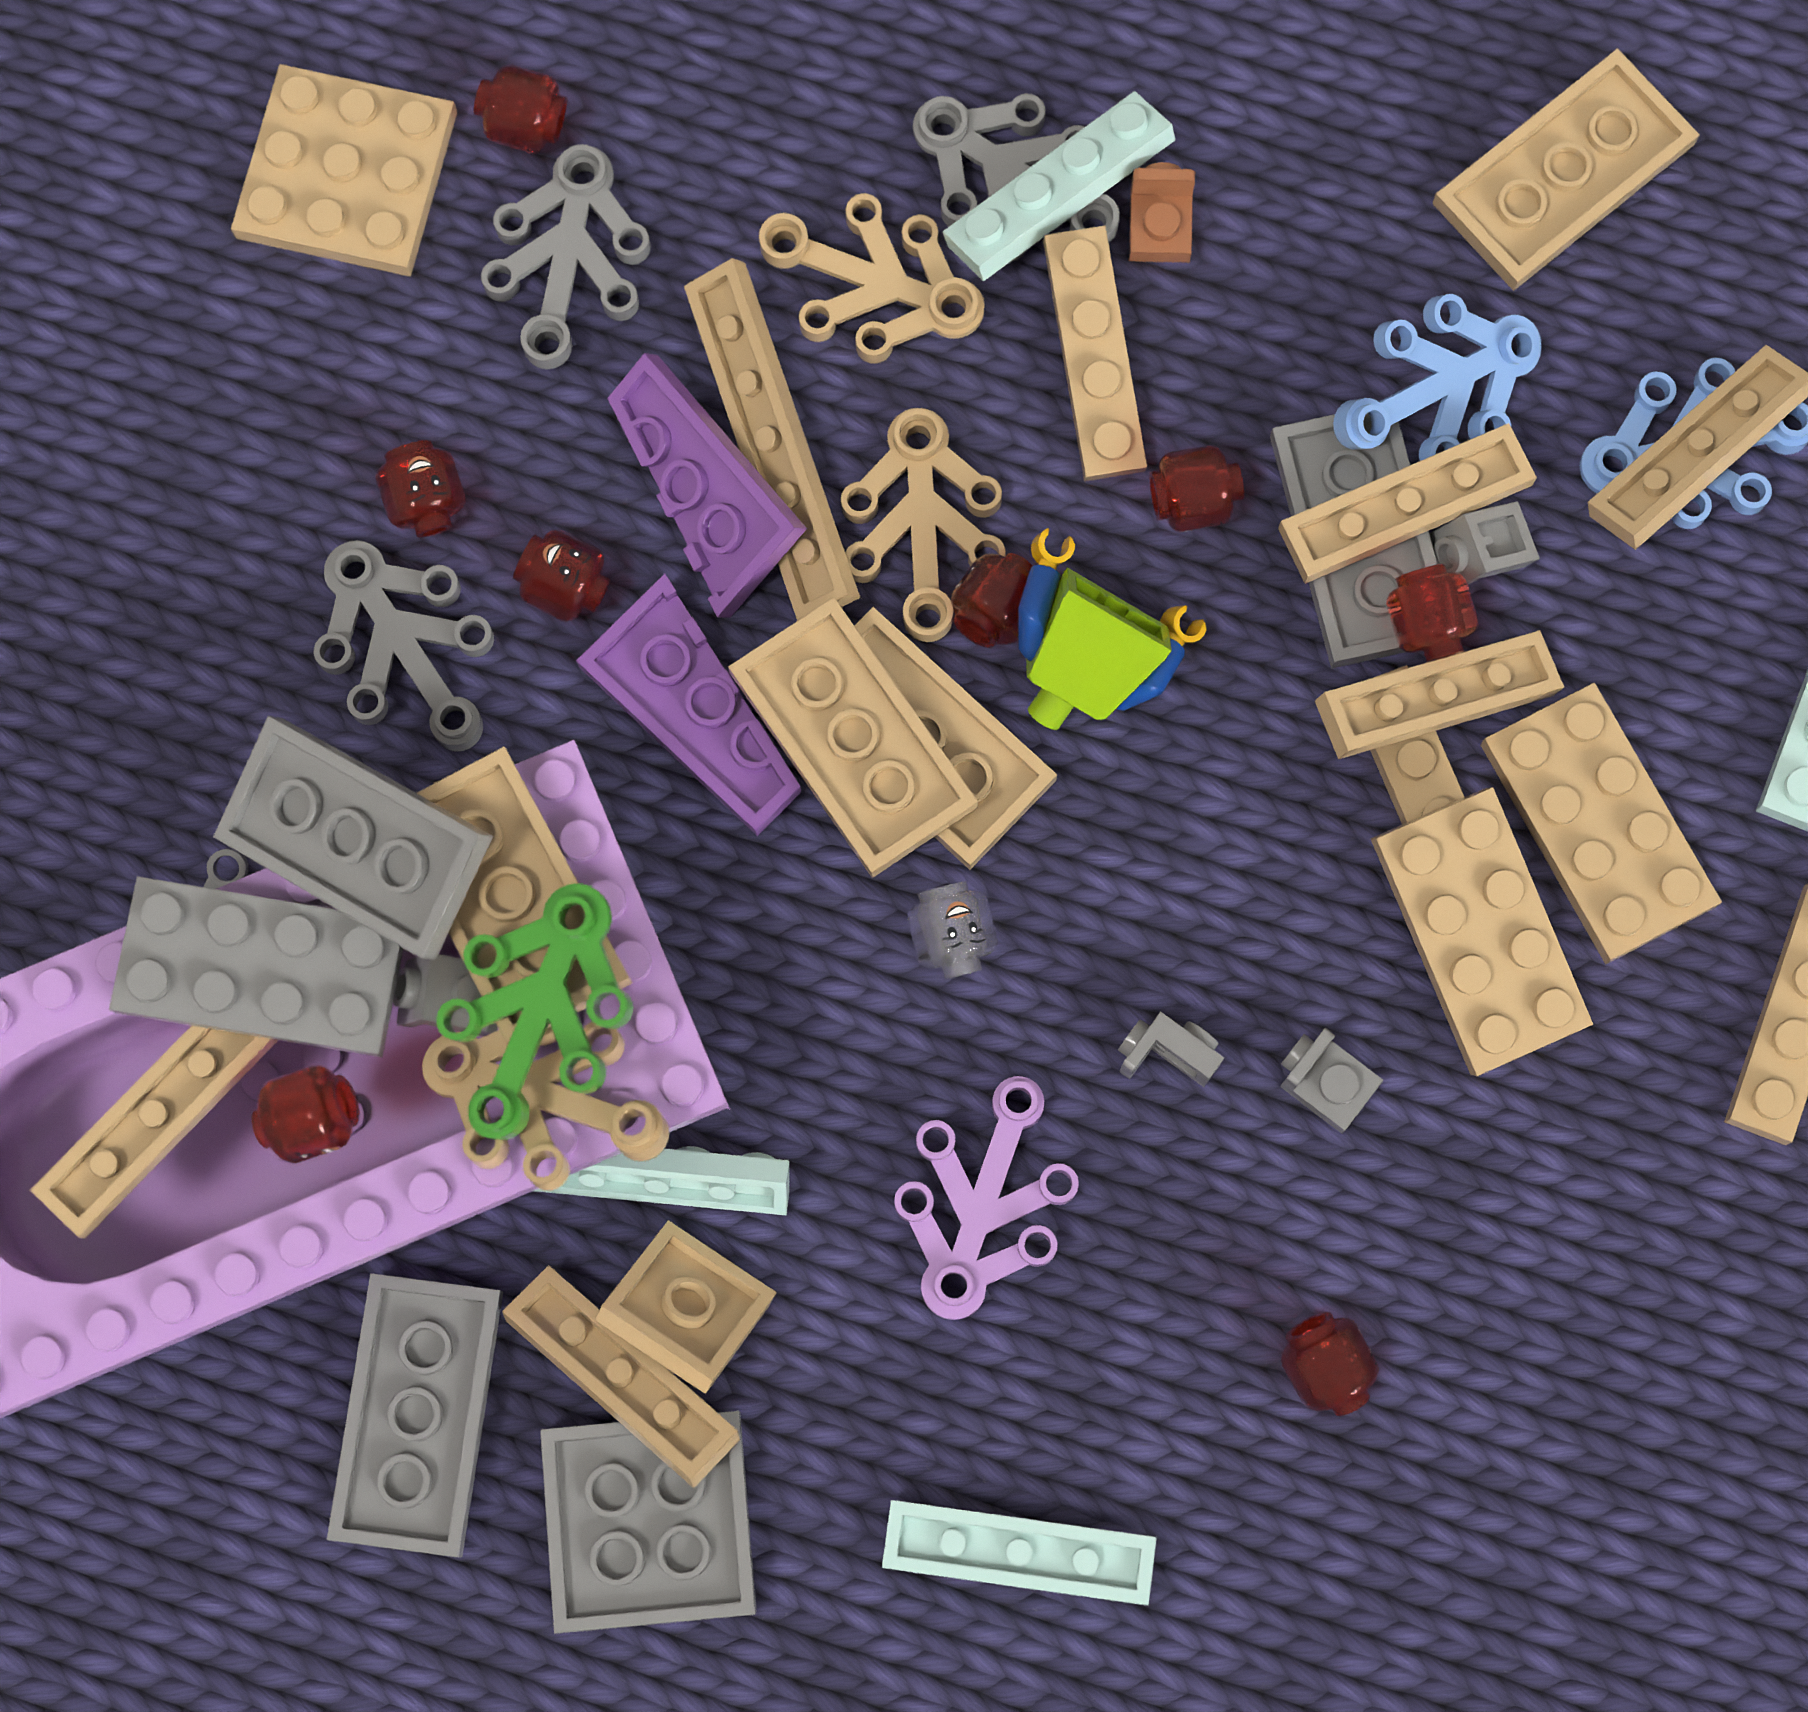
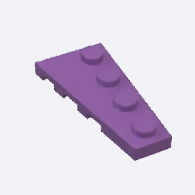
M644 353L607 399L641 466L649 468L660 490V493L656 496L666 516L674 518L688 545L683 550L693 570L702 573L712 593L708 600L716 616L730 618L807 528L658 355Z
M666 574L656 581L576 660L579 668L756 836L801 793V786L759 720L755 718L741 696L735 682L720 663L708 644L705 635L687 611Z

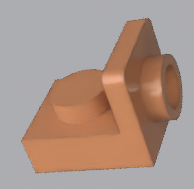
M1166 162L1153 163L1145 168L1133 170L1130 191L1129 261L1190 263L1192 254V196L1195 185L1194 170L1181 169L1178 165Z

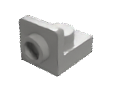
M1518 501L1465 513L1429 534L1441 579L1448 592L1460 590L1480 578L1524 568L1540 559Z
M1325 1028L1315 1041L1303 1034L1281 1065L1291 1073L1280 1087L1342 1134L1383 1082V1079L1334 1043L1332 1040L1336 1035Z

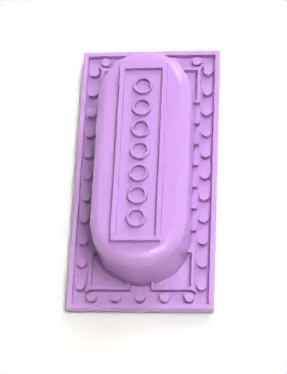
M575 740L515 764L578 883L595 888L608 901L612 921L607 937L632 984L622 988V990L628 993L632 999L633 1013L630 1020L624 1026L617 1028L624 1039V1052L618 1061L606 1066V1078L603 1085L597 1091L585 1095L620 1107L634 1100L647 1101L653 1104L668 1123L669 1133L727 1108L730 1110ZM267 868L216 889L336 909ZM126 926L0 978V1418L538 1189L526 1177L523 1171V1161L527 1153L520 1135L508 1140L509 1153L504 1162L495 1168H480L465 1155L462 1142L466 1130L454 1099L445 1098L435 1093L426 1083L422 1071L423 1059L427 1049L436 1039L443 1035L438 1030V1027L423 1024L409 1028L397 1025L399 1007H396L393 1003L382 1057L278 1040L85 1239L77 1237L30 1190L191 1025L119 1014L109 1010ZM448 933L439 954L462 959ZM403 949L400 970L405 967L408 959L418 956ZM609 995L602 1000L600 1014L605 1020L614 1018L619 1012L620 1002L616 995ZM586 1008L578 1012L583 1028L592 1022ZM604 1034L597 1037L592 1044V1051L601 1052L607 1049L611 1044L612 1036ZM478 1035L476 1038L480 1039L484 1036ZM557 1041L550 1045L539 1046L534 1061L560 1050ZM458 1054L451 1058L445 1066V1072H453L459 1069L463 1064L464 1055ZM593 1067L573 1075L576 1083L579 1085L587 1083L592 1077ZM562 1081L555 1083L556 1085L565 1087ZM499 1098L491 1099L486 1107L493 1124L503 1116L504 1106ZM541 1110L554 1146L559 1149L569 1162V1175L621 1153L612 1142L610 1134ZM635 1117L630 1120L625 1127V1134L632 1136L640 1133L645 1127L646 1118ZM483 1138L477 1145V1155H486L491 1152L495 1146L496 1139ZM340 1148L338 1150L326 1154H322V1152L319 1151L321 1149ZM296 1152H299L301 1156L307 1153H312V1155L306 1159L299 1157ZM288 1154H289V1156H290L292 1159H296V1160H300V1161H294V1160L289 1159ZM556 1158L542 1160L537 1167V1176L545 1177L550 1175L556 1167Z

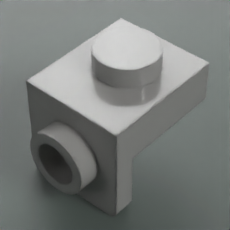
M438 954L436 960L421 959L420 957L408 959L405 967L399 971L393 1000L394 1005L399 1007L397 1025L409 1028L423 1024L437 1027V1013L445 1002L451 999H463L471 1002L482 997L463 959ZM465 1008L458 1009L452 1015L451 1027L455 1031L462 1032L469 1024L470 1017ZM496 1022L482 1028L479 1035L486 1036L497 1031L498 1026Z
M1162 1012L1159 1013L1150 1026L1140 1019L1118 1049L1120 1053L1127 1057L1119 1072L1129 1080L1150 1051L1153 1050L1202 1087H1205L1224 1057L1215 1051L1219 1043L1204 1029L1189 1021L1181 1027Z

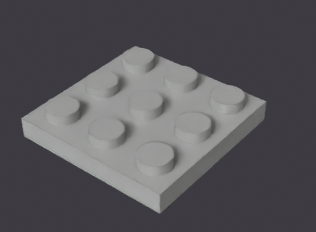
M740 1411L718 1413L738 1430L740 1441L695 1488L690 1486L620 1422L540 1430L554 1634L757 1614Z

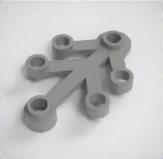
M1021 94L1014 98L1012 102L967 109L961 102L952 97L939 96L930 99L918 109L913 120V134L922 150L937 156L944 191L941 199V217L947 226H951L967 213L963 215L951 213L948 209L950 204L956 201L965 202L970 207L968 212L977 206L976 196L972 191L966 189L961 154L982 167L989 198L1030 168L1031 165L1037 163L1082 130L1084 126L1074 125L1068 127L1062 134L995 145L979 134L1011 127L1016 134L1021 136L1037 134L1043 128L1045 122V105L1043 101L1033 94ZM1022 109H1031L1038 116L1032 121H1022L1016 114ZM946 123L952 126L954 131L950 135L942 136L935 134L932 129L938 124ZM1103 193L1066 221L1070 223V231L1085 229L1083 223L1087 219H1099L1106 226L1109 243L1117 233L1119 209L1115 201ZM1024 251L1023 253H1021L1019 256H1017L1015 259H1013L1012 261H1015V260L1021 258V257L1024 255L1025 251Z
M575 145L566 149L554 164L553 180L519 202L504 204L496 210L493 224L497 236L505 244L519 245L530 237L532 232L531 223L564 204L561 220L558 225L507 258L490 261L481 272V281L486 294L495 301H508L518 293L520 280L552 260L541 314L528 320L521 331V344L526 358L531 364L541 369L557 368L564 364L571 355L572 339L565 322L578 263L601 293L603 309L608 317L616 321H625L632 318L639 308V299L635 286L630 281L621 279L586 231L585 227L589 208L591 207L613 234L612 242L615 254L623 263L635 265L643 262L648 257L651 250L649 235L642 225L632 222L611 193L610 189L614 181V172L609 158L601 150L589 145ZM582 171H588L595 175L593 180L586 184H577L573 181L574 177ZM511 217L523 220L522 226L515 231H507L502 228L503 223ZM635 236L642 240L641 246L635 250H626L621 247V243L627 237ZM506 273L511 276L510 282L506 286L494 287L490 284L491 279L496 274ZM623 292L631 297L630 301L622 307H615L609 303L610 298L616 293ZM547 339H553L559 343L557 350L551 354H542L537 350L539 344Z
M349 541L336 547L329 554L324 566L326 584L336 595L328 632L315 643L314 657L320 667L332 675L343 674L352 667L355 661V651L350 643L361 605H363L375 624L361 682L349 692L347 697V707L352 716L364 725H373L384 719L388 711V701L385 693L394 655H396L432 709L429 720L430 729L439 744L451 751H464L473 747L479 741L483 732L481 715L471 701L452 695L416 640L459 648L467 656L480 657L488 653L494 644V633L489 623L478 615H468L459 621L396 610L384 592L391 591L425 596L430 604L436 607H447L455 603L461 593V585L455 572L444 565H435L426 571L387 565L380 551L373 545L363 541ZM358 561L365 564L364 573L360 577L349 579L344 576V571L350 563ZM438 578L450 579L451 587L448 592L442 595L431 593L430 586L434 580ZM479 627L485 631V636L480 643L468 645L463 642V636L468 629ZM342 645L345 647V654L341 660L335 663H329L324 660V654L330 646ZM374 695L378 697V705L375 710L370 713L358 712L357 704L363 696ZM460 711L464 713L465 722L460 728L449 730L444 727V719L450 712Z

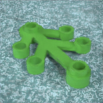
M579 883L565 885L549 897L541 919L498 938L487 934L475 936L465 946L463 959L466 967L472 973L484 978H496L507 970L510 961L549 947L539 972L471 1002L463 999H451L445 1002L437 1013V1027L444 1037L458 1042H469L480 1034L482 1028L522 1011L492 1084L479 1088L469 1102L468 1117L470 1124L483 1137L509 1140L519 1135L526 1127L530 1109L521 1089L549 1022L563 1056L559 1068V1076L564 1086L574 1092L589 1094L597 1091L605 1081L606 1066L603 1060L592 1052L566 984L577 958L592 991L586 1003L587 1014L591 1021L607 1029H617L624 1026L630 1020L633 1013L632 999L628 993L619 988L602 944L611 927L612 914L610 905L603 894L593 887ZM581 905L585 912L584 922L577 929L569 930L565 923L566 913L573 906ZM492 944L496 949V960L490 967L482 969L478 964V953L484 946ZM616 995L620 1002L619 1012L614 1018L605 1020L600 1014V1004L605 997ZM465 1008L469 1013V1024L464 1031L456 1033L451 1027L452 1015L458 1009ZM588 1059L593 1067L592 1077L587 1083L579 1085L573 1078L574 1066L580 1060ZM499 1098L503 1103L504 1113L499 1121L491 1124L485 1117V1107L491 1099Z

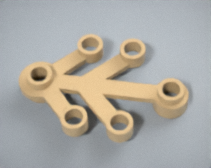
M862 193L853 196L848 201L845 211L848 228L854 234L861 236L872 263L808 239L805 224L801 219L792 214H775L769 217L760 228L759 242L761 253L764 259L772 266L785 269L802 264L860 287L827 301L811 300L803 305L799 312L800 330L803 336L810 341H825L834 334L836 325L895 301L917 308L885 324L878 321H870L858 329L855 339L859 357L865 362L876 364L885 361L890 356L893 346L931 331L945 338H962L973 333L983 320L984 299L981 292L971 282L953 277L938 243L937 224L926 215H914L905 221L902 227V244L907 253L919 257L929 284L906 276L882 223L881 204L876 197L870 194ZM860 208H868L875 213V216L867 222H861L855 219L853 214ZM916 229H924L931 234V238L924 243H916L911 240L909 235ZM782 239H788L793 241L796 246L791 252L779 253L774 249V245ZM950 303H957L965 309V312L960 317L950 318L942 310ZM820 313L825 315L829 321L822 328H812L807 324V319L813 314ZM870 335H878L885 340V344L880 349L871 350L864 346L863 341Z
M912 408L900 413L890 424L887 434L889 451L860 482L851 483L843 490L841 495L842 512L850 522L856 524H864L871 521L878 512V497L906 470H908L909 492L863 541L851 544L845 554L855 582H871L881 571V559L911 528L914 592L905 600L903 622L907 632L913 638L922 642H934L943 638L949 632L953 623L952 602L944 592L939 590L936 528L968 554L970 568H972L973 564L974 566H980L978 568L974 567V572L980 576L989 577L999 573L1005 564L1006 550L999 538L982 533L934 492L932 468L965 493L966 508L977 517H989L999 510L1002 502V489L996 479L987 475H980L948 447L949 431L944 420L938 414L924 408ZM914 433H922L929 438L930 442L922 449H915L908 445L907 439ZM986 488L993 492L995 498L989 504L982 505L973 500L972 494L977 489ZM855 495H865L871 500L870 506L863 511L853 510L848 505V502ZM983 547H990L998 553L999 557L991 564H983L977 561L975 554ZM862 553L868 554L874 559L873 566L864 571L855 569L851 564L852 559ZM924 610H933L939 615L940 620L933 627H923L917 622V615Z
M594 1022L588 1023L584 1027V1031L591 1049L594 1040L600 1035L608 1034L612 1036L611 1044L607 1049L601 1052H592L603 1060L605 1066L618 1061L625 1047L624 1039L617 1029L604 1028ZM552 1027L546 1029L540 1046L550 1045L557 1041ZM500 1030L480 1039L475 1038L469 1042H458L441 1036L427 1049L422 1064L423 1076L428 1086L438 1095L454 1099L466 1130L462 1142L463 1151L476 1166L483 1169H492L504 1162L509 1153L508 1140H496L491 1152L486 1155H477V1145L485 1137L473 1129L468 1117V1106L472 1096L482 1086L492 1084L499 1067L495 1063L502 1060L508 1046ZM560 1050L532 1063L521 1089L529 1104V1120L519 1135L527 1153L523 1161V1171L537 1188L545 1191L555 1190L566 1182L570 1172L567 1158L554 1146L541 1110L610 1134L612 1142L625 1157L634 1161L653 1159L666 1147L669 1139V1126L663 1115L653 1104L647 1101L634 1100L620 1107L556 1085L555 1083L561 1081L559 1068L563 1056ZM458 1054L464 1055L463 1064L459 1069L453 1072H445V1066L451 1058ZM588 1059L580 1060L574 1066L573 1075L592 1067ZM485 1107V1117L492 1124L487 1107ZM635 1117L646 1118L645 1127L640 1133L632 1136L625 1134V1127L630 1120ZM546 1158H556L554 1171L548 1176L538 1177L536 1171L539 1163Z

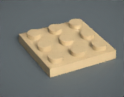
M280 64L231 226L235 238L411 277L457 116L454 101Z

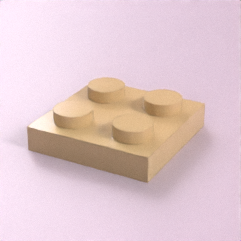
M668 1220L603 1303L595 1320L706 1394L768 1309L777 1292Z

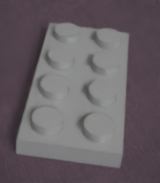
M1367 413L1364 417L1363 425L1365 431L1370 434L1371 418ZM1335 414L1272 428L1270 439L1290 515L1294 516L1410 466L1399 422L1390 426L1387 437L1379 446L1359 450L1346 448L1338 441L1333 428ZM1429 531L1308 582L1331 669L1453 642L1457 635L1455 628H1450L1454 626L1453 620L1450 619L1451 621L1445 622L1439 615L1440 611H1446L1448 618L1452 616ZM1426 592L1436 594L1443 601L1432 608L1415 610L1418 597ZM1424 617L1428 626L1424 629L1414 630L1415 627H1420L1418 619Z
M273 716L267 717L213 836L421 959L431 960L437 959L493 838L487 832L289 721Z
M137 876L109 1010L119 1014L382 1057L404 948L337 909Z
M370 1273L327 1540L458 1558L463 1556L503 1299L502 1291Z

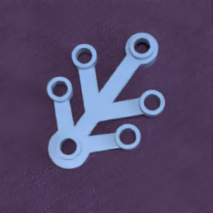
M1454 294L1432 297L1427 301L1423 310V319L1428 329L1438 334L1453 332L1480 346V349L1463 357L1418 337L1414 326L1406 320H1393L1382 323L1374 334V346L1378 354L1386 359L1401 358L1433 372V374L1379 402L1372 398L1346 401L1338 408L1334 416L1333 428L1336 438L1344 447L1352 450L1375 448L1385 440L1392 424L1441 399L1430 437L1422 443L1419 450V460H1424L1435 455L1440 444L1445 450L1460 444L1456 438L1474 382L1489 373L1490 376L1481 409L1470 418L1468 423L1469 438L1473 439L1485 433V423L1488 418L1493 422L1494 429L1508 423L1511 426L1510 419L1505 414L1516 377L1528 374L1536 366L1540 358L1541 339L1537 328L1529 319L1520 315L1503 316L1492 323L1468 312L1464 301ZM1443 304L1450 311V319L1447 324L1440 317V309ZM1394 329L1398 331L1401 337V343L1397 350L1394 349L1390 341V336ZM1513 337H1515L1517 342L1516 355L1511 348ZM1367 413L1371 418L1370 434L1365 431L1363 420Z
M1711 358L1701 365L1694 377L1695 389L1673 426L1717 388L1707 382L1705 373H1719L1725 381L1735 372L1731 363L1722 358ZM1651 372L1645 375L1635 390V403L1615 436H1602L1595 439L1583 452L1580 459V474L1584 483L1593 492H1600L1622 472L1607 470L1603 464L1604 457H1616L1621 461L1624 470L1654 444L1638 446L1654 415L1664 412L1676 395L1675 382L1669 375L1663 372ZM1649 385L1660 387L1665 394V399L1662 401L1652 400L1647 396L1645 387ZM1802 402L1789 413V415L1796 417L1801 422V430H1791L1781 420L1752 447L1766 444L1774 452L1783 455L1794 454L1802 450L1808 443V406ZM1728 468L1706 487L1730 500L1732 507L1744 515H1753L1760 512L1772 495L1771 484L1763 475L1751 472L1740 476ZM1741 487H1754L1760 494V501L1749 502L1744 499L1741 494ZM1704 490L1692 499V501L1698 504L1700 515L1689 516L1681 509L1671 518L1677 526L1684 529H1694L1700 526L1711 512L1712 502Z

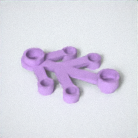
M1014 1076L1007 1078L998 1085L994 1092L992 1110L998 1122L974 1190L954 1151L955 1134L952 1128L943 1121L932 1120L923 1124L918 1130L916 1136L917 1149L925 1159L931 1161L961 1224L952 1251L931 1214L934 1200L930 1189L923 1183L912 1181L903 1184L895 1194L894 1204L896 1212L903 1220L909 1222L929 1264L921 1281L923 1299L928 1308L942 1318L958 1320L972 1315L983 1303L987 1285L1026 1266H1044L1056 1254L1057 1239L1054 1233L1047 1227L1035 1225L1028 1227L1022 1232L1018 1244L977 1260L986 1234L1046 1205L1066 1204L1074 1198L1078 1190L1079 1181L1075 1171L1065 1164H1053L1043 1171L1039 1180L999 1198L1022 1130L1034 1126L1040 1119L1044 1108L1042 1090L1033 1080L1027 1077ZM1020 1090L1028 1094L1031 1106L1027 1111L1015 1113L1007 1107L1006 1098L1011 1092ZM935 1129L944 1132L949 1141L947 1147L937 1153L927 1150L923 1144V1138L926 1133ZM1054 1173L1066 1175L1070 1179L1071 1190L1063 1196L1051 1194L1046 1187V1180L1050 1175ZM909 1191H919L926 1197L927 1205L922 1212L910 1214L903 1209L901 1201L903 1196ZM1040 1234L1047 1238L1050 1250L1046 1256L1034 1258L1026 1252L1025 1241L1031 1235ZM949 1274H958L966 1281L967 1289L959 1298H949L941 1290V1282Z

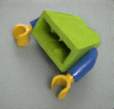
M1049 528L1035 536L1031 544V553L1038 565L1030 568L1018 607V649L1026 658L1027 678L1032 683L1041 687L1029 705L1028 713L1041 725L1052 730H1058L1074 707L1096 720H1104L1114 710L1125 711L1161 695L1185 656L1184 643L1199 641L1205 635L1207 630L1205 621L1203 619L1192 621L1184 634L1180 629L1179 622L1181 616L1187 610V605L1168 608L1163 613L1159 622L1068 567L1061 576L1056 569L1057 566L1071 558L1074 553L1075 543L1072 537L1065 538L1060 556L1055 557L1046 551L1044 545L1045 539L1049 534Z

